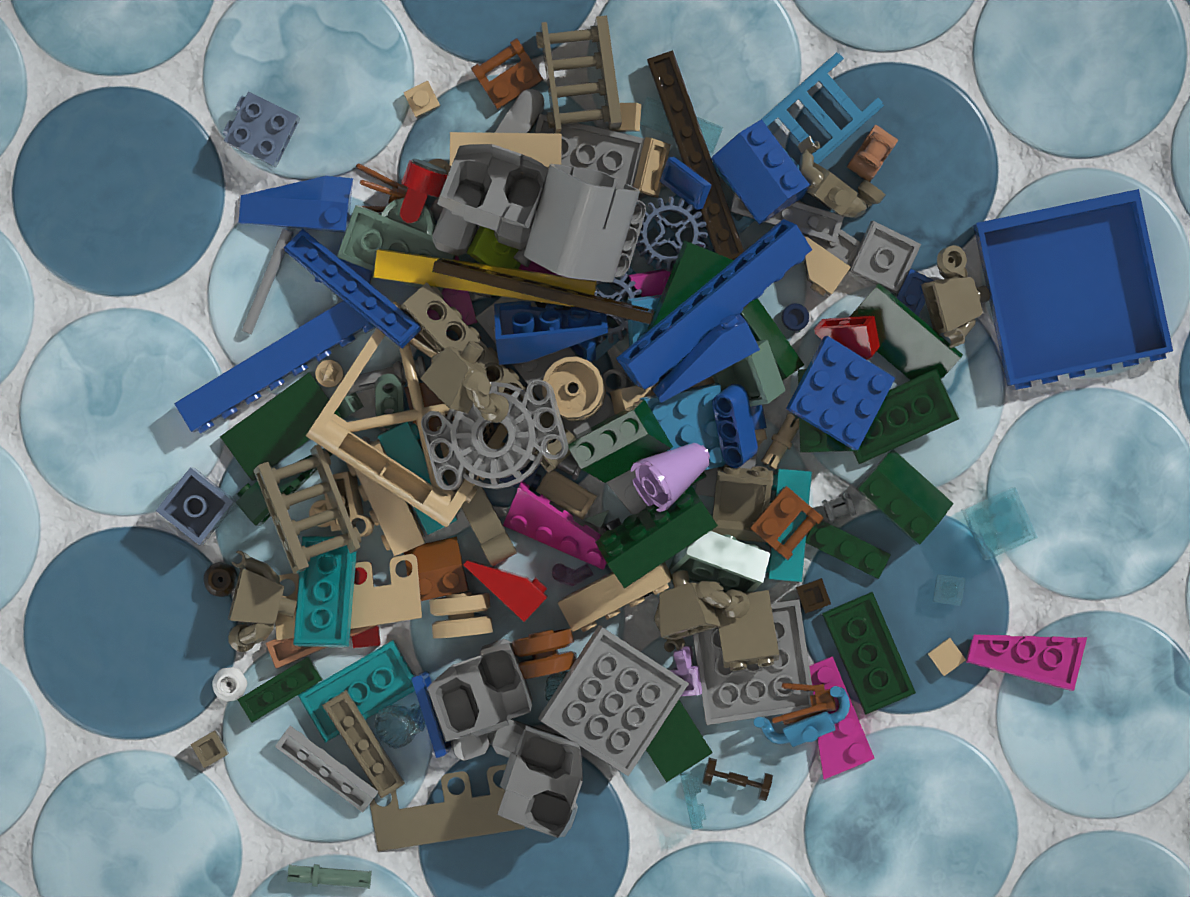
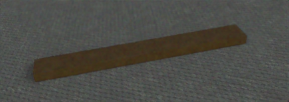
M672 50L647 59V63L682 162L711 184L704 207L699 210L702 213L703 221L706 222L705 227L713 250L717 254L735 260L744 250L674 52Z
M440 258L433 265L432 272L646 324H651L654 318L655 311L653 309Z

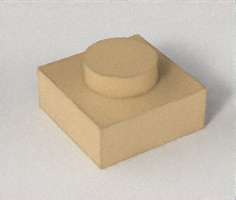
M425 81L403 92L416 118L440 107L429 81Z

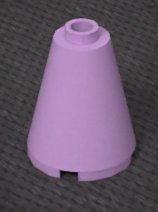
M691 443L635 462L631 467V472L635 470L636 478L632 481L638 494L648 506L654 504L659 507L656 511L667 510L709 466V452L703 445Z

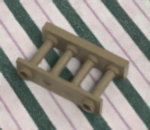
M607 15L597 16L594 26H590V29L548 33L547 22H542L540 32H536L537 48L543 49L551 112H547L548 128H553L554 134H560L562 130L561 124L603 120V122H608L609 130L620 129L622 118ZM592 40V43L597 42L598 52H595L593 56L552 60L550 44ZM595 67L601 70L602 79H598V82L556 87L554 71ZM599 93L600 96L604 95L605 106H601V109L559 114L557 98Z
M319 444L310 450L312 454L310 458L279 469L271 468L269 462L260 464L254 469L293 574L308 568L310 558L345 545H347L350 554L360 548L361 536L358 529L351 524L329 467L331 465L330 456L327 450H323ZM317 467L322 483L289 495L280 493L277 485L280 483V480ZM327 493L332 509L299 521L291 520L287 511L290 509V506ZM337 519L342 535L307 548L301 546L297 537L300 535V532Z

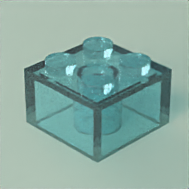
M1016 487L1007 488L961 509L983 560H989L1038 538Z

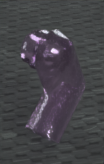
M562 563L555 564L552 568L553 578L557 582L568 586H575L594 575L588 563L575 570L564 566Z

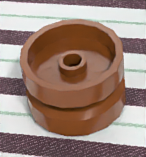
M571 628L541 631L529 634L528 637L511 641L515 656L524 657L532 655L533 659L525 660L518 664L523 679L570 670L577 659V653L574 651L558 652V649L568 647L574 642Z

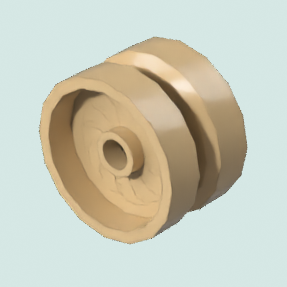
M565 357L554 362L545 373L543 381L548 382L554 390L561 418L569 421H584L594 416L602 407L606 397L605 382L599 370L588 360L579 357ZM577 384L579 387L578 391L571 393L568 388L570 385L575 386ZM542 385L543 397L545 398L547 395V390Z
M472 592L429 599L430 613L432 615H448V619L435 621L432 624L433 638L461 637L493 632L491 617L474 616V612L486 611L491 607L489 593L472 594Z

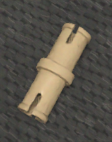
M789 413L778 433L772 436L773 442L763 459H761V462L767 465L774 456L768 466L774 470L777 469L786 450L791 449L793 445L791 441L799 429V418L795 419L790 427L795 416Z

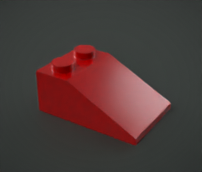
M467 560L463 564L523 622L548 597L544 593L547 587L536 577L530 580L526 576L472 560Z

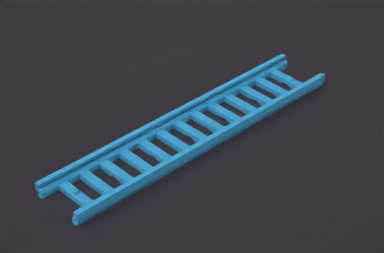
M837 52L762 118L767 127L778 118L800 143L809 135L787 111L790 106L799 100L832 137L822 148L812 154L816 164L822 162L884 106L883 102L877 98L861 112L828 75L844 59ZM820 82L852 118V121L842 130L807 92L816 83ZM788 154V156L791 158V160L794 162V164H795V165L797 166V168L799 169V165H798V164L793 160V158ZM713 162L717 175L735 194L733 188L730 186V184L727 182L725 177L722 175V173L719 171V169ZM676 194L673 197V205L678 206L681 197ZM685 203L682 206V208L687 209L688 207ZM664 212L661 214L665 218L671 212ZM731 214L738 235L755 221V219L746 216L737 221ZM654 218L648 225L647 233L653 228L660 233V228ZM665 227L663 238L667 241L670 238V241L676 243L675 233L670 230V227ZM706 227L700 228L699 232L707 233ZM709 236L701 238L709 247L707 250L714 252ZM642 245L635 248L640 252L642 249H644V246ZM647 253L643 257L647 260L650 255ZM654 259L650 265L657 270L656 264L658 261ZM662 263V266H661L660 269H665V268H666V264H665V263ZM631 266L626 272L628 275L637 274ZM609 283L596 286L604 295L609 296L616 293ZM554 304L556 309H563L565 307L564 305ZM626 330L622 331L624 336L628 334ZM613 334V343H609L608 335H603L606 339L596 347L595 361L620 341L617 334Z

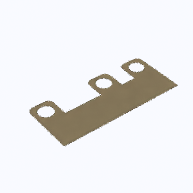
M507 764L492 766L487 770L490 795L472 798L469 776L466 772L460 771L444 774L441 778L445 802L399 809L396 790L391 792L392 800L385 807L379 806L375 799H373L370 807L378 851L525 829V826L497 815L505 790L495 785L493 776L497 771L505 770ZM458 777L464 781L465 789L461 794L453 795L449 792L447 785L451 778Z

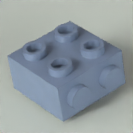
M248 91L246 97L241 96L237 102L235 111L238 113L234 121L229 120L223 131V135L226 136L224 142L276 168L300 118L298 115Z

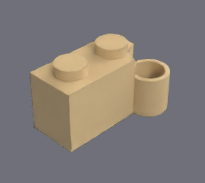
M349 471L333 474L352 526L356 527V522L360 518L363 519L366 523V529L363 533H360V536H369L373 532L374 522L369 516L364 515L357 475L353 477ZM325 493L327 510H330L332 506L327 493ZM337 519L330 521L331 531H341Z

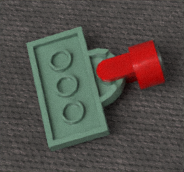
M409 160L401 182L408 187L405 198L392 201L385 207L382 214L355 205L337 257L371 271L375 270L378 249L454 260L456 255L436 249L432 240L436 223L433 212L426 204L428 195L440 197L448 176L447 171L422 160ZM402 282L417 289L423 286L422 284ZM436 287L441 293L443 292V287Z

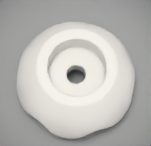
M222 668L215 674L212 681L213 691L223 701H236L244 695L247 680L237 668ZM228 682L232 683L231 687L227 686Z

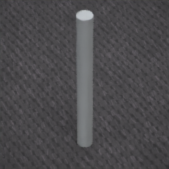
M282 229L242 331L252 334L285 254L284 247L289 243L293 232Z

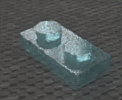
M691 771L683 772L680 776L692 830L703 828L701 821L707 819L703 803L698 804L696 794L701 793L698 776L692 777Z

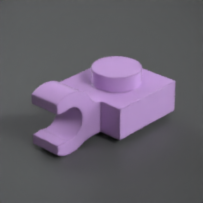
M684 646L681 650L674 651L677 667L670 671L689 683L681 697L701 695L702 687L699 666H692L691 646Z

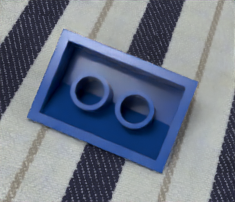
M762 119L739 132L711 158L759 225L803 198L810 186Z

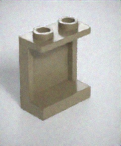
M725 464L722 467H718L712 516L718 526L712 531L721 535H731L737 540L765 542L750 529V526L770 504L773 471H769L761 466L747 469L740 467L732 468Z
M769 590L745 593L749 598L750 606L747 614L741 618L727 617L723 614L721 608L714 606L720 623L718 630L724 668H730L731 671L746 669L747 665L758 663L759 667L773 665L774 661L779 660Z

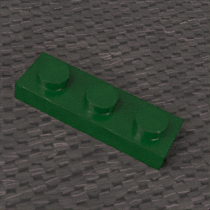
M823 520L819 525L816 523L806 537L807 544L877 579L880 578L891 554Z
M310 656L237 700L251 723L322 681L323 678Z

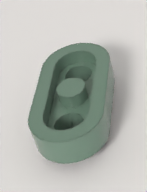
M384 374L375 382L376 416L387 415L384 413L386 409H393L392 413L403 412L402 382L394 374ZM386 384L393 385V387L390 389L384 388ZM398 424L389 425V426H383V427H384V428H392V427H394V426H396V425H398Z

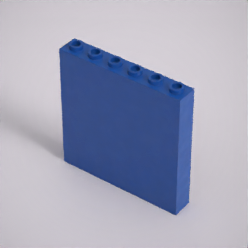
M1139 189L978 222L973 225L985 284L990 293L989 302L1007 386L1014 385L1015 390L1032 387L1031 381L1041 379L1042 384L1059 381V375L1068 374L1069 379L1086 375L1085 370L1095 368L1096 373L1113 370L1112 364L1122 362L1123 367L1140 364V358L1149 357L1150 362L1166 359V353L1173 352Z

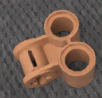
M875 124L849 162L847 168L871 182L884 160L898 142V139Z

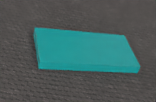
M302 536V546L307 548L337 536ZM347 545L310 558L308 562L309 567L299 572L293 645L301 647H349L357 551L350 554Z
M392 640L300 693L298 697L326 743L340 735L322 706L324 703L347 690L366 720L413 693L415 689L411 678L414 677V674L397 644Z

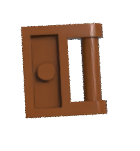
M517 38L510 42L511 45L483 64H476L471 67L472 72L497 110L518 98L524 90L531 89L544 81ZM516 54L521 60L519 63L493 80L489 81L485 76L487 73Z
M785 486L750 526V529L786 560H789L793 555L792 551L812 527L816 523L819 525L824 518L790 488ZM801 511L807 515L806 519L782 545L777 539Z

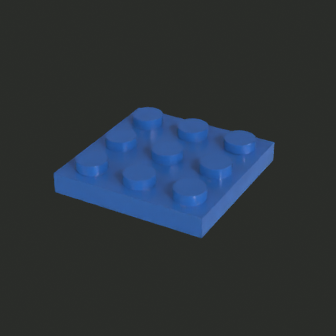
M824 336L786 409L852 450H858L895 377L831 337Z

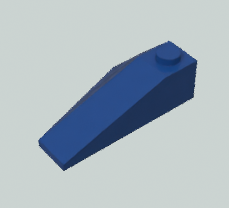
M322 176L241 195L238 223L346 233L350 220L353 178Z
M527 301L494 304L495 339L499 365L529 362L608 333L607 314L580 307L561 310L556 309L554 304H546L545 308L531 306V302Z
M740 314L725 317L720 322L721 324L714 327L653 389L660 403L760 350L747 322Z

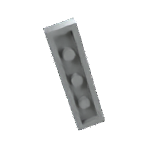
M735 193L730 212L755 219ZM795 202L764 222L777 225L785 219L796 224L803 234L836 243L844 217Z
M289 726L275 746L361 812L365 811L378 793L369 783L363 781L345 765L339 763L327 754L325 750L319 748L291 726Z

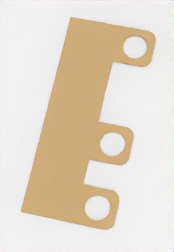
M409 554L393 557L390 560L391 585L373 587L371 564L366 561L356 563L355 568L361 567L366 570L367 579L363 584H354L351 629L422 618L418 564L415 555ZM402 560H407L412 564V572L405 578L399 577L395 571L396 565ZM298 574L278 575L280 582L284 579H290L295 584L294 592L289 596L282 597L297 601ZM296 609L293 617L277 614L275 622L277 640L294 638Z

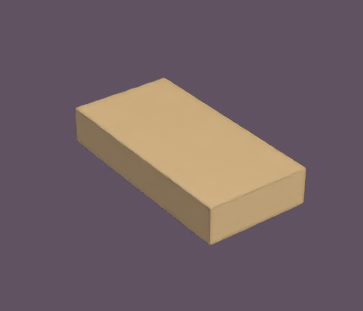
M645 137L633 186L639 189L641 194L655 198L659 197L662 184L660 179L668 159L671 144Z
M554 470L546 473L536 490L539 494H542L582 520L597 497Z

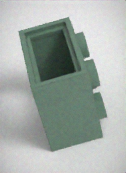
M768 340L756 341L760 348L759 351L712 375L714 382L721 385V392L731 384H739L747 391L748 397L761 396V398L749 399L750 406L769 404L786 391Z

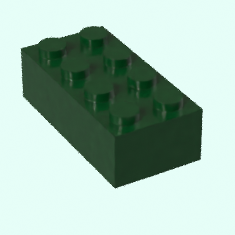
M691 485L667 510L658 512L656 510L659 507L656 505H647L639 513L628 516L615 529L604 532L600 539L595 541L606 563L624 589L718 526Z

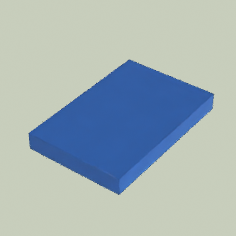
M425 671L411 679L435 756L439 758L448 754L452 750V745L450 741L445 742L427 690L432 681L429 672Z

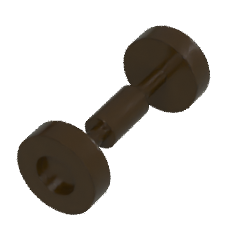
M708 758L702 784L710 786L713 776L727 779L728 783L743 787L749 785L760 788L758 799L762 801L767 800L773 779L772 774L764 773L762 782L759 783L749 780L748 776L730 771L729 774L716 771L717 759Z

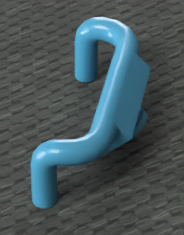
M833 686L830 689V694L833 697H837L839 701V708L836 712L829 714L825 711L783 728L784 733H777L770 721L765 717H756L754 725L761 728L766 738L776 744L790 742L792 747H795L805 742H813L818 737L835 731V724L845 719L850 708L849 697L845 689Z

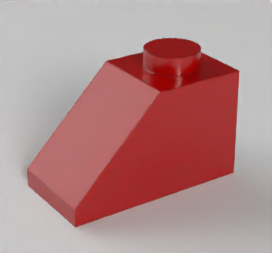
M874 316L822 319L814 328L815 335L820 339H823L824 336H829L866 360L870 359L880 347Z

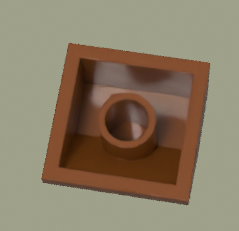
M457 536L424 543L404 552V555L413 554L417 558L421 601L469 590ZM405 560L407 576H409L412 572V564Z

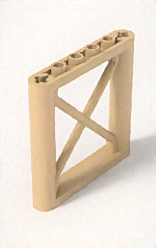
M396 301L393 302L398 308L401 307ZM376 328L306 437L447 528L464 501L469 503L478 489L474 487L475 484L470 483L465 478L456 492L440 488L435 480L421 421L422 417L430 411H439L446 415L450 408L445 403L424 407L410 344L431 358L438 353L420 333L403 349L399 347L413 410L346 422L334 414L385 336ZM486 371L489 381L495 382V374L491 371ZM509 391L503 392L512 395V393ZM416 420L431 484L352 432ZM499 422L487 441L486 445L489 448L499 449L505 445L502 441L508 431L502 423ZM477 476V477H476V480H478L479 478H480L481 480H484V479H485V478L480 477V476Z

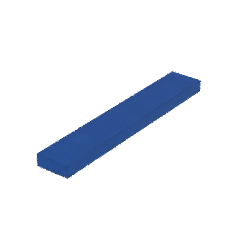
M304 229L284 247L287 254L400 348L403 349L421 331L418 323Z

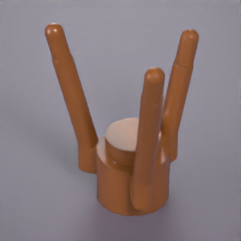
M361 164L356 165L357 169L392 187V189L372 182L360 180L361 185L390 195L389 204L394 200L405 198L408 187ZM386 206L362 207L375 212H383Z
M783 683L782 688L814 691L815 694L810 695L812 707L772 718V723L783 721L784 725H788L825 711H835V699L831 696L830 689L825 690L824 684Z

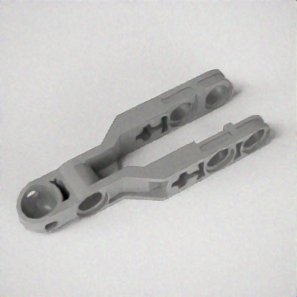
M535 89L524 90L507 112L495 133H530L539 118V114L543 112L545 107L543 95ZM439 197L436 198L430 208L434 214V219L437 221L444 208L437 204ZM480 225L477 226L476 231H475V233H474V236H473V238H472V241H473V239H474V237H475V235H476V233H477V231H478Z

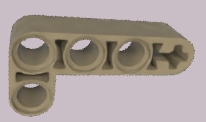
M450 469L445 471L443 475L449 486H451L456 481V474ZM474 485L478 489L469 503L464 501L461 508L476 534L483 552L493 567L517 554V551L483 487Z

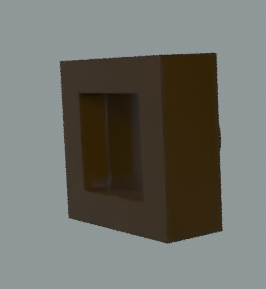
M822 578L795 587L805 614L831 605Z

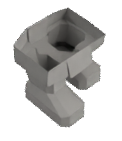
M493 144L459 146L437 203L444 208L432 235L436 249L456 256L467 253L478 225L494 230L498 243L519 250L525 248L548 168L531 157Z
M502 639L482 646L477 657L451 665L427 688L445 742H451L455 756L463 761L486 753L490 745L487 733L508 726L509 719L531 712V702L533 699L526 679H523L518 664L520 662L518 657L514 655L511 641Z
M509 719L508 726L497 729L492 744L497 754L509 758L500 784L505 793L497 815L557 838L565 837L572 827L578 809L576 799L583 782L580 747L578 743L567 740L565 737Z

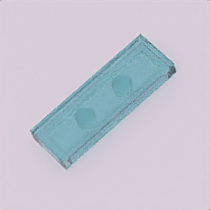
M647 97L641 110L640 125L674 138L662 103ZM697 117L708 151L713 154L723 127Z

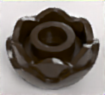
M217 562L205 571L203 581L205 588L210 594L225 597L236 588L238 577L233 566ZM219 577L223 578L222 582L218 581Z

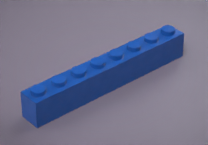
M785 219L780 221L731 264L619 355L616 359L632 383L644 390L654 386L663 374L668 370L674 369L681 359L690 353L714 327L721 324L720 322L725 317L740 314L743 311V307L752 300L762 296L764 290L772 283L781 280L785 272L791 267L801 263L806 255L812 251V248L798 226Z
M343 300L174 404L190 431H199L202 434L215 426L212 421L221 416L223 419L229 418L238 412L236 407L244 402L247 405L252 404L262 397L260 392L269 387L272 391L285 383L283 378L291 373L294 376L303 373L309 369L307 366L309 362L317 359L318 362L332 355V348L339 344L343 348L356 340L355 334L362 330L366 334L376 327Z

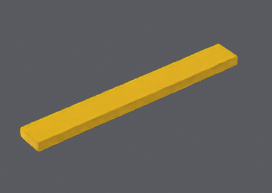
M378 249L376 253L375 278L422 285L428 283L430 286L576 307L432 272L434 262L440 259L438 257ZM446 259L591 295L596 293L597 281Z

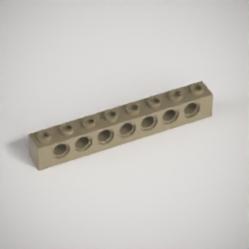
M425 283L401 305L399 309L420 325V335L437 353L444 351L449 346L464 350L469 341H474L484 349L476 362L485 371H491L495 374V382L508 383L526 392V389L519 382L518 375L511 368L499 365L498 353L491 347L487 348L484 345L480 334L473 327L469 328L462 321V315L456 308L449 307L446 304L442 293L435 286L431 287L428 283ZM427 310H435L439 314L440 319H430L427 315ZM446 331H455L458 335V340H450L446 335ZM499 387V392L501 393L509 391L513 394L515 392L509 388ZM533 392L534 398L538 401L536 394ZM521 395L520 400L523 402L524 396ZM545 412L541 415L540 423L544 428H549L554 423V416L550 412ZM564 429L569 444L575 437L569 430ZM553 439V442L548 443L547 446L551 455L559 454L562 448L558 439ZM536 449L534 454L538 456L539 451ZM568 449L567 454L558 460L548 459L543 456L540 464L550 473L571 452Z

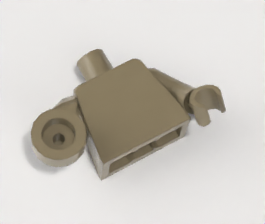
M808 136L798 144V148L802 153L799 170L810 184L806 192L832 212L843 217L857 218L866 212L865 210L872 204H880L886 196L885 193L865 179L858 186L857 193L830 171L816 164L812 154L820 149V144L818 141L813 143L811 136Z
M955 245L943 248L937 256V267L944 279L921 284L933 329L938 334L944 333L945 337L950 338V348L964 344L965 337L975 326V318L983 313L981 303L990 300L989 289L984 285L976 287L974 279L968 277V272L965 268L967 264L966 254L962 248Z
M469 341L464 350L449 346L444 351L434 355L431 360L432 365L423 374L421 380L450 409L469 413L474 403L485 420L498 423L505 419L509 410L508 400L502 395L489 394L492 385L487 378L486 371L476 362L484 351L479 344Z
M238 550L236 553L242 555L243 559L239 564L232 562L233 566L240 569L228 620L252 622L253 624L249 626L244 624L234 626L229 632L228 642L236 651L246 652L252 649L255 644L268 638L274 629L278 613L293 617L297 601L282 597L284 586L280 584L278 574L267 563Z
M678 571L672 573L674 588L663 591L659 595L654 622L661 633V637L667 639L664 649L667 652H672L675 646L676 650H681L685 646L684 637L720 626L714 606L721 608L723 614L727 617L741 618L747 614L750 602L748 596L742 591L729 590L725 593L722 591L724 588L717 582L701 581L699 583H690L688 571Z

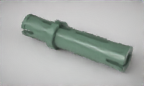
M289 864L287 882L312 883V886L318 887V884L370 889L372 871L322 868L319 864H314V867Z

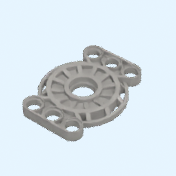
M534 380L527 386L525 392L523 389L508 383L490 382L492 386L489 394L502 395L509 403L508 414L500 422L507 428L508 440L499 449L489 448L485 444L483 432L485 427L492 422L482 417L481 412L475 407L474 403L469 413L450 409L447 416L439 411L426 413L422 417L421 427L438 486L444 490H455L460 487L465 478L470 483L485 488L499 489L511 487L530 476L541 463L543 456L552 460L563 458L568 451V442L552 386L546 381ZM537 385H543L547 390L546 397L541 401H537L533 396V390ZM499 387L509 388L515 392L512 395L499 392ZM521 395L524 396L523 402L520 400ZM545 412H550L554 416V423L549 428H544L540 423L541 415ZM433 416H438L442 421L441 428L436 432L431 431L428 426L429 419ZM552 439H558L562 445L561 451L557 455H551L547 449L548 443ZM440 443H445L449 447V453L443 459L439 458L435 453L436 446ZM536 449L539 451L538 456L534 454ZM530 460L534 461L529 470L522 475L520 471L527 466ZM449 469L453 470L456 474V481L451 486L443 482V474ZM512 475L516 478L508 483L499 484L500 478H507ZM476 477L490 478L492 484L476 480Z

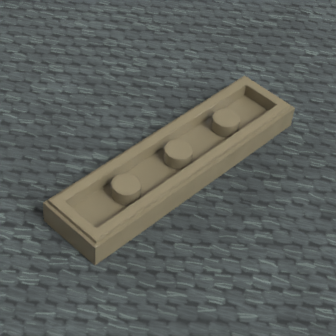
M347 690L322 705L375 790L378 791L380 798L385 797L405 784Z

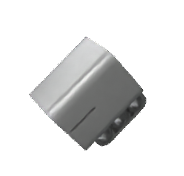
M550 164L524 256L553 273L567 278L613 282L614 277H621L628 271L643 224L646 206L642 201L638 200L640 190L629 184H625L623 189L615 188L617 178L598 170Z

